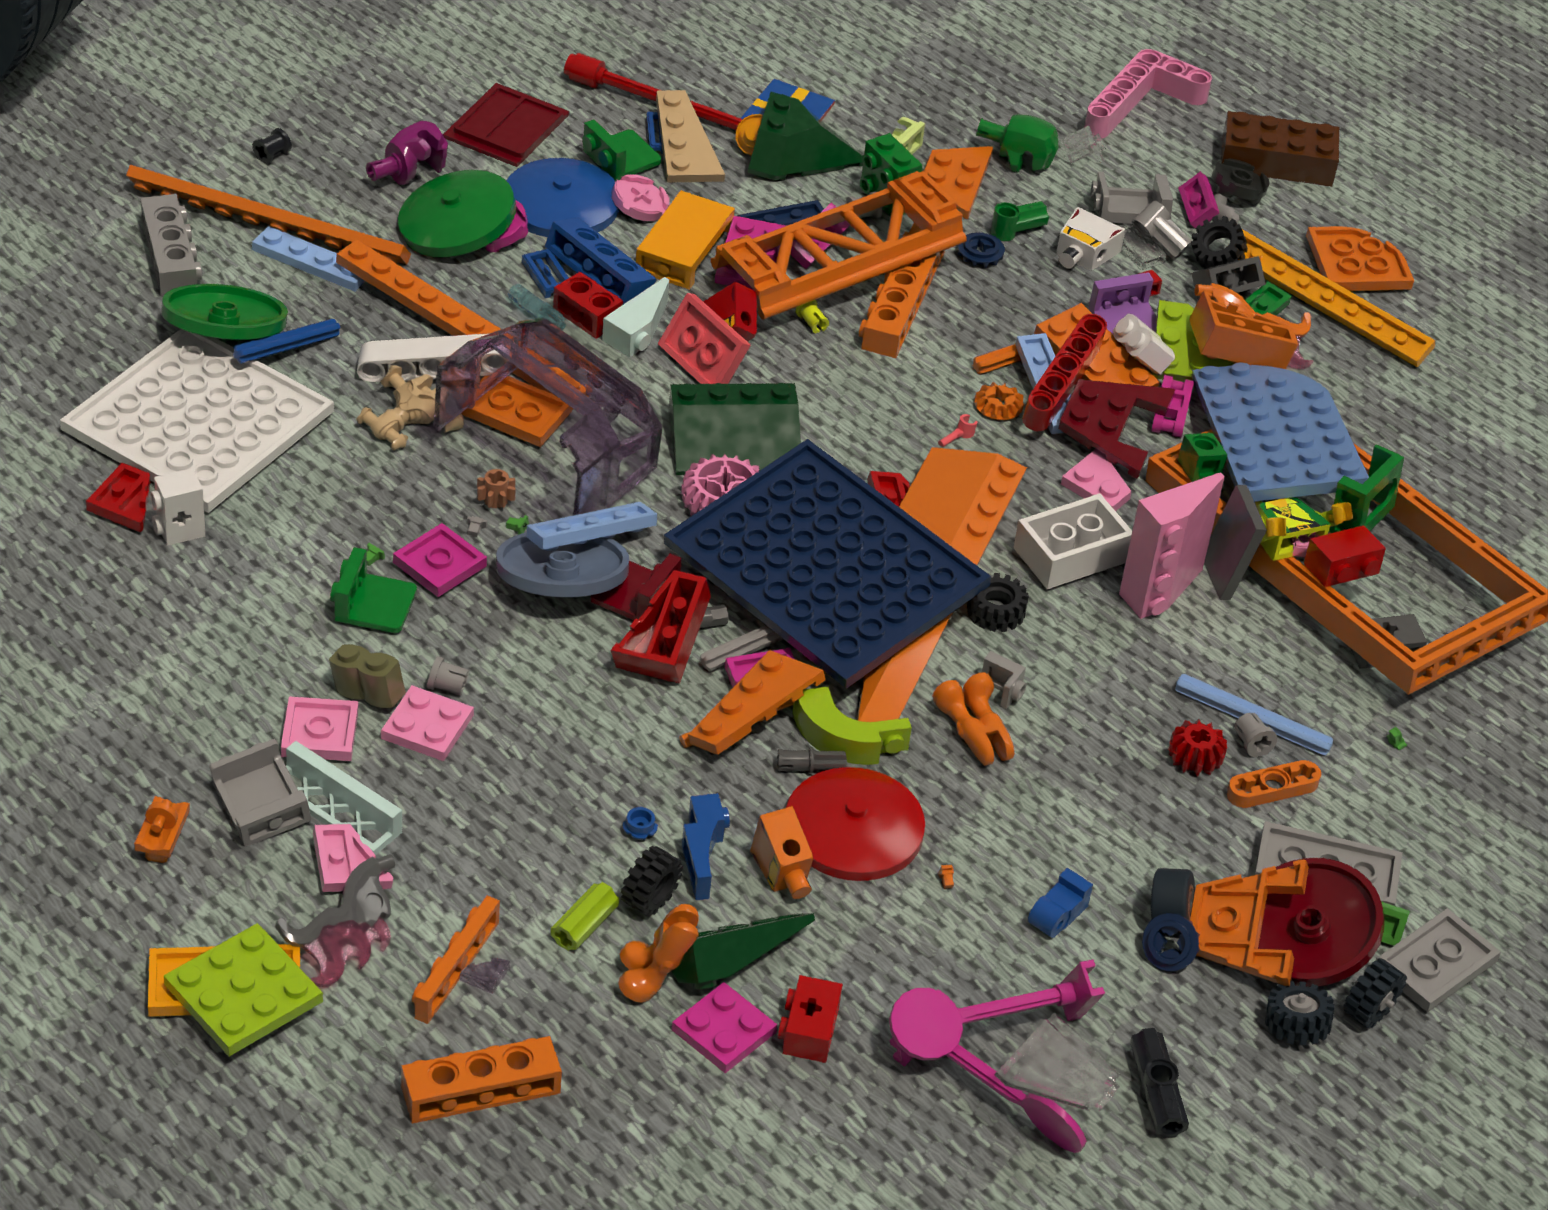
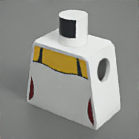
M1077 207L1059 236L1057 255H1059L1060 263L1065 268H1072L1075 264H1078L1088 270H1094L1121 252L1125 229Z

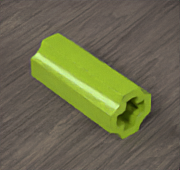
M604 882L600 884L594 883L551 927V936L555 939L557 945L567 951L577 950L619 906V897L614 893L612 887Z

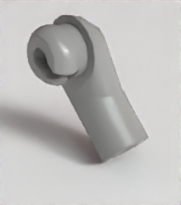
M1216 194L1214 198L1220 212L1216 215L1219 221L1222 220V216H1226L1229 222L1231 219H1234L1238 223L1239 215L1235 213V209L1226 205L1227 197Z

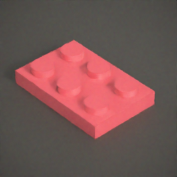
M691 293L685 295L658 342V345L700 384H728L751 346L699 297Z

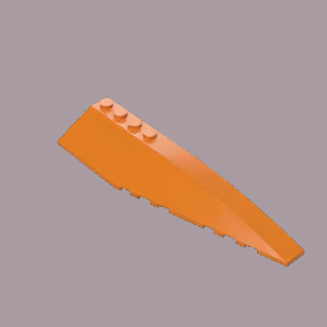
M932 447L899 507L978 566L1027 467L997 453ZM954 612L863 677L864 684L860 696L857 721L877 722L900 718Z

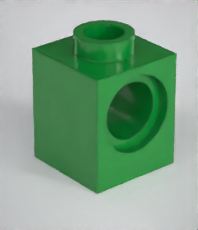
M1213 433L1184 434L1178 462L1191 482L1220 472L1223 474L1228 454Z

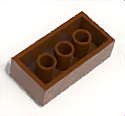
M1228 111L1222 135L1221 164H1223L1225 159H1236L1254 166L1253 172L1259 176L1263 172L1268 178L1333 187L1339 163L1340 127L1330 124H1316L1302 120H1288L1274 116H1260L1246 112Z

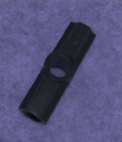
M1145 1028L1139 1033L1132 1035L1130 1040L1141 1080L1140 1096L1148 1105L1155 1133L1162 1135L1163 1138L1177 1137L1178 1134L1187 1131L1189 1126L1177 1084L1178 1068L1170 1060L1163 1033L1156 1031L1155 1028Z

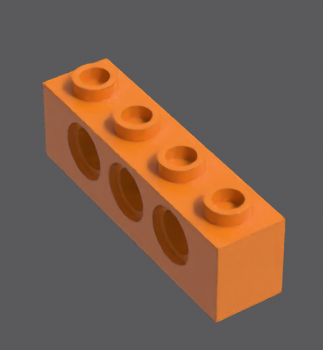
M550 1036L537 1039L529 1038L521 1042L501 1046L493 1045L486 1049L466 1053H453L446 1057L417 1060L410 1064L401 1065V1088L412 1124L561 1094L562 1070Z

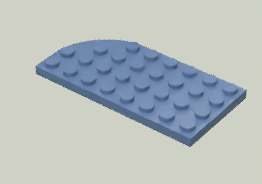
M1243 362L1235 363L1232 366H1205L1202 369L1192 370L1194 386L1212 431L1228 454L1225 464L1234 486L1247 485L1254 502L1336 493L1337 483L1343 476L1361 484L1369 478L1331 394L1320 383L1294 371L1271 366L1249 365Z

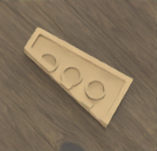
M657 91L656 102L667 182H723L725 180V173L686 91Z

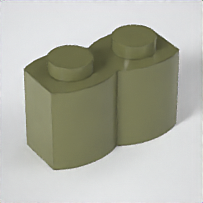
M344 644L329 658L335 688L340 695L346 698L365 699L366 702L376 707L393 708L406 693L399 661L391 655L370 653L361 646Z

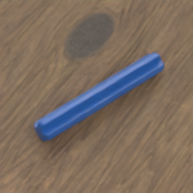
M328 319L236 345L233 357L237 359L238 363H245L337 337L340 334L339 329L341 327L335 319Z

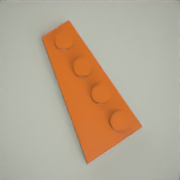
M769 650L688 734L690 744L719 755L752 732L751 726L758 721H768L777 714L776 709L788 700L794 703L804 696L803 690L811 684L818 686L826 680L824 670Z

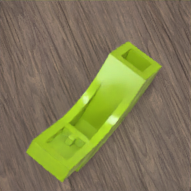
M828 686L804 689V696L793 704L792 713L802 736L819 751L846 752L847 763L860 765L879 764L880 753H898L909 748L912 727L908 718L877 722L854 720L838 710L833 702Z

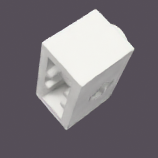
M193 468L154 477L155 491L150 492L153 508L156 511V515L152 516L156 535L162 534L167 546L205 537L203 488Z

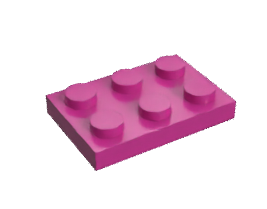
M734 216L726 242L745 235H749L753 239L786 225ZM780 246L764 251L775 263ZM730 264L717 269L715 283L730 285L736 281L754 290Z

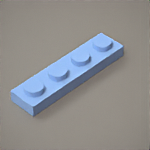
M270 226L252 241L253 251L352 291H356L365 282V280L336 263L337 253Z
M1046 333L1017 336L1015 343L1033 389L1055 358ZM1071 394L1048 428L1051 434L1064 433L1058 427Z
M636 502L527 525V538L542 550L552 551L558 549L559 546L584 544L587 540L613 538L619 533L641 532L644 528L657 526V513L642 502Z

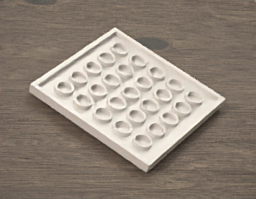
M180 329L60 419V428L62 431L117 462H123L150 473V480L153 482L156 476L193 468L203 488L204 511L209 513L334 412V402L256 359L245 363H238L237 359L233 357L234 348L217 338Z

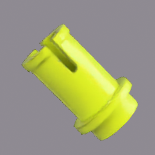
M816 300L796 307L795 311L798 317H803L815 334L820 332L817 325L822 331H825L829 326V320L817 307L818 303Z

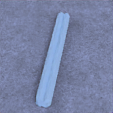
M1182 674L1177 680L1175 690L1178 693L1238 719L1246 713H1255L1266 727L1273 729L1277 736L1326 756L1332 747V737L1187 674Z

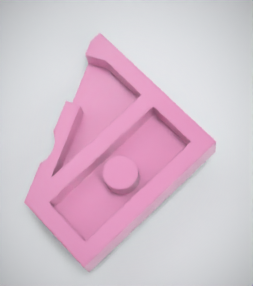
M1098 449L1092 451L1062 476L1061 485L1083 498L1100 493L1115 511L1130 500V488L1112 463L1106 460V455Z
M351 824L314 825L313 839L322 892L343 891L351 872L370 857L376 858V855L367 845L361 842L360 835ZM381 872L379 876V882L383 889L392 888L393 876L389 872Z

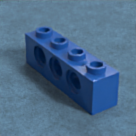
M580 218L553 221L545 248L550 250L575 272H582L623 300V305L655 284L656 278Z

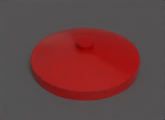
M841 767L819 772L797 786L786 808L793 806L813 855L811 867L835 878L869 881L893 875L914 860L923 843L925 817L916 797L908 788L894 778L874 770Z

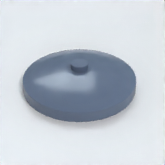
M527 532L509 538L500 545L496 553V570L506 583L529 593L551 597H581L606 592L620 585L629 573V554L621 544L611 538H596L587 540L584 544L563 545L552 551L542 550L527 538Z

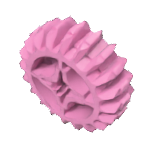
M725 453L722 457L717 458L712 454L709 460L700 458L698 463H691L690 469L685 472L681 487L684 508H689L690 515L693 516L757 473L759 466H751L749 459L740 461L738 455L734 458H728Z

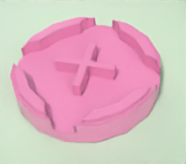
M625 175L621 177V180H617L613 186L612 200L623 213L634 219L642 221L659 220L669 207V197L666 191L661 186L658 189L653 185L654 181L647 177Z

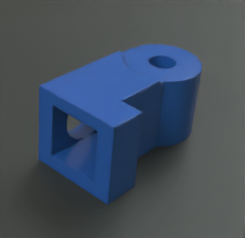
M1066 868L1059 875L1056 885L1034 904L1029 913L1028 922L1051 938H1054L1088 907L1093 884L1069 868Z

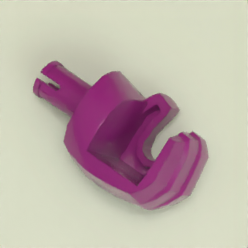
M429 121L414 123L399 131L390 140L385 148L384 159L366 164L367 175L372 181L391 176L398 185H405L415 178L417 162L424 160L437 173H440L442 168L445 167L448 142L436 124Z

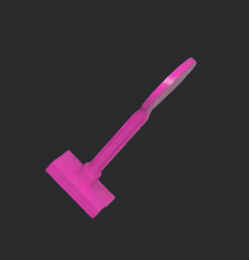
M1093 959L1080 962L1060 984L1054 985L1051 989L963 1008H957L955 1003L942 992L932 988H914L903 993L892 1006L889 1016L890 1032L896 1044L909 1056L920 1060H938L949 1055L959 1043L963 1031L962 1024L1055 1004L1063 1007L1067 1021L1082 1018L1100 1000L1105 991L1103 987L1092 988L1088 974L1096 966Z
M892 1037L890 1045L897 1049L893 1054V1059L905 1067L913 1057L905 1053ZM959 1044L947 1055L948 1058L1004 1098L1020 1105L1032 1123L1058 1146L1073 1153L1081 1152L1085 1147L1087 1141L1083 1131L1077 1122L1057 1103L1035 1092L1028 1095L1024 1094L1017 1085Z

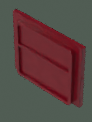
M495 83L443 133V136L449 141L475 150L478 153L518 167L569 116L570 111Z

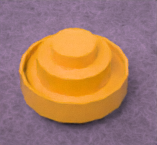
M752 114L745 117L736 129L738 147L749 156H752L763 118L761 114Z

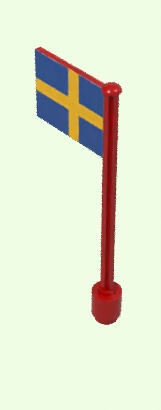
M571 53L565 62L564 74L569 76L570 80L592 88L605 83L655 102L657 91H662L611 73L605 68L604 61L582 53ZM773 79L741 118L690 101L698 117L734 130L737 129L738 124L745 117L752 114L764 115L770 92L799 99L821 121L835 104L834 99L777 79Z

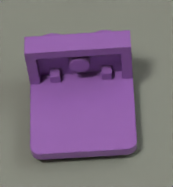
M1148 272L1094 281L1088 308L1092 314L1100 315L1105 319L1107 329L1112 334L1118 321L1127 314L1135 315L1155 332L1157 316L1149 304L1154 280Z

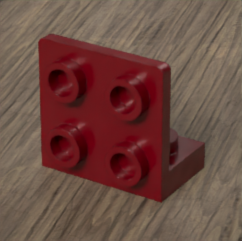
M669 553L661 564L657 563L653 570L629 561L627 578L611 590L591 595V602L632 620L639 619L649 607V601L674 570H681L682 558Z

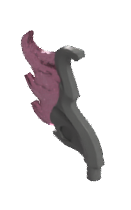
M391 854L377 859L372 856L359 864L351 872L344 885L341 906L339 908L328 907L306 927L301 929L290 928L284 918H279L275 923V928L287 943L292 946L302 947L316 960L320 973L319 976L311 978L316 986L327 987L336 983L343 974L345 963L350 958L358 960V969L361 970L369 960L373 940L380 942V951L382 952L389 945L391 939L390 929L383 919L390 917L391 906L386 893L380 885L379 876L381 872L395 867V860Z

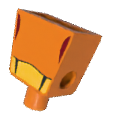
M793 806L760 815L750 852L771 889L776 892L788 888L793 899L807 896L812 891L807 878L812 865L813 855Z

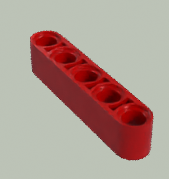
M1086 314L1080 319L1030 393L1022 417L1024 425L1030 430L1043 431L1049 427L1077 385L1078 380L1081 379L1099 352L1107 329V322L1100 315Z

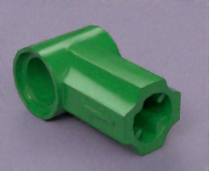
M1042 201L1020 206L1007 202L998 203L994 208L990 234L1001 241H1011L1015 238L1016 232L1047 225L1049 220L1047 206Z

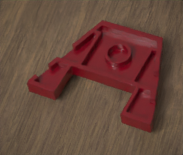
M1079 379L1060 419L1058 429L1089 449L1095 447L1107 455V461L1113 465L1121 464L1129 469L1128 474L1138 479L1146 462L1148 451L1119 442L1120 437L1135 406L1166 416L1173 400L1175 389Z

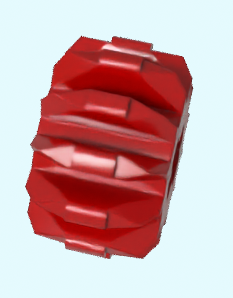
M1199 719L1194 724L1185 720L1183 725L1175 727V730L1172 732L1168 746V755L1172 756L1173 765H1182L1183 773L1190 769L1194 770L1196 776L1202 770L1211 775L1215 768L1220 769L1224 762L1227 740L1223 738V730L1213 729L1212 722L1205 725Z

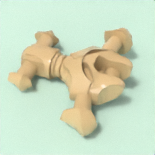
M390 365L389 371L380 381L384 387H394L396 389L394 390L396 407L394 409H387L379 417L372 413V409L365 407L356 418L359 424L366 423L370 426L376 438L388 440L392 443L391 449L393 450L406 447L409 437L398 433L403 430L406 424H429L435 420L445 425V433L459 430L464 425V418L460 411L455 409L448 413L443 410V400L446 394L445 386L439 385L434 390H431L433 377L429 374L409 380L406 383L402 378V367L397 365Z

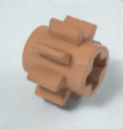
M492 469L485 474L484 478H477V500H484L489 508H504L508 500L515 501V478H509L505 471Z

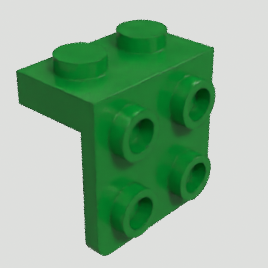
M594 119L584 123L583 151L615 181L621 180L622 176L634 175L661 164V156L635 131L628 129L610 135Z
M354 547L349 559H344L342 562L340 581L334 582L332 585L330 601L335 602V621L399 633L404 626L416 596L417 586L412 582L367 574V550Z

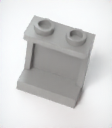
M1098 172L1097 181H1092L1091 198H1094V211H1098L1099 217L1111 223L1133 224L1132 221L1153 201L1161 203L1171 215L1173 197L1167 175L1155 174L1153 190L1107 187L1104 172Z
M275 739L255 744L249 749L231 756L222 757L209 765L213 785L244 847L311 821L307 798L302 790L298 791L281 758L279 746Z

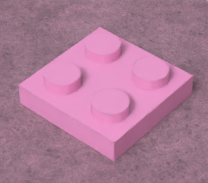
M411 685L381 729V739L444 761L474 716V707Z
M289 697L281 743V757H286V748L297 741L325 760L352 761L359 711L358 701Z

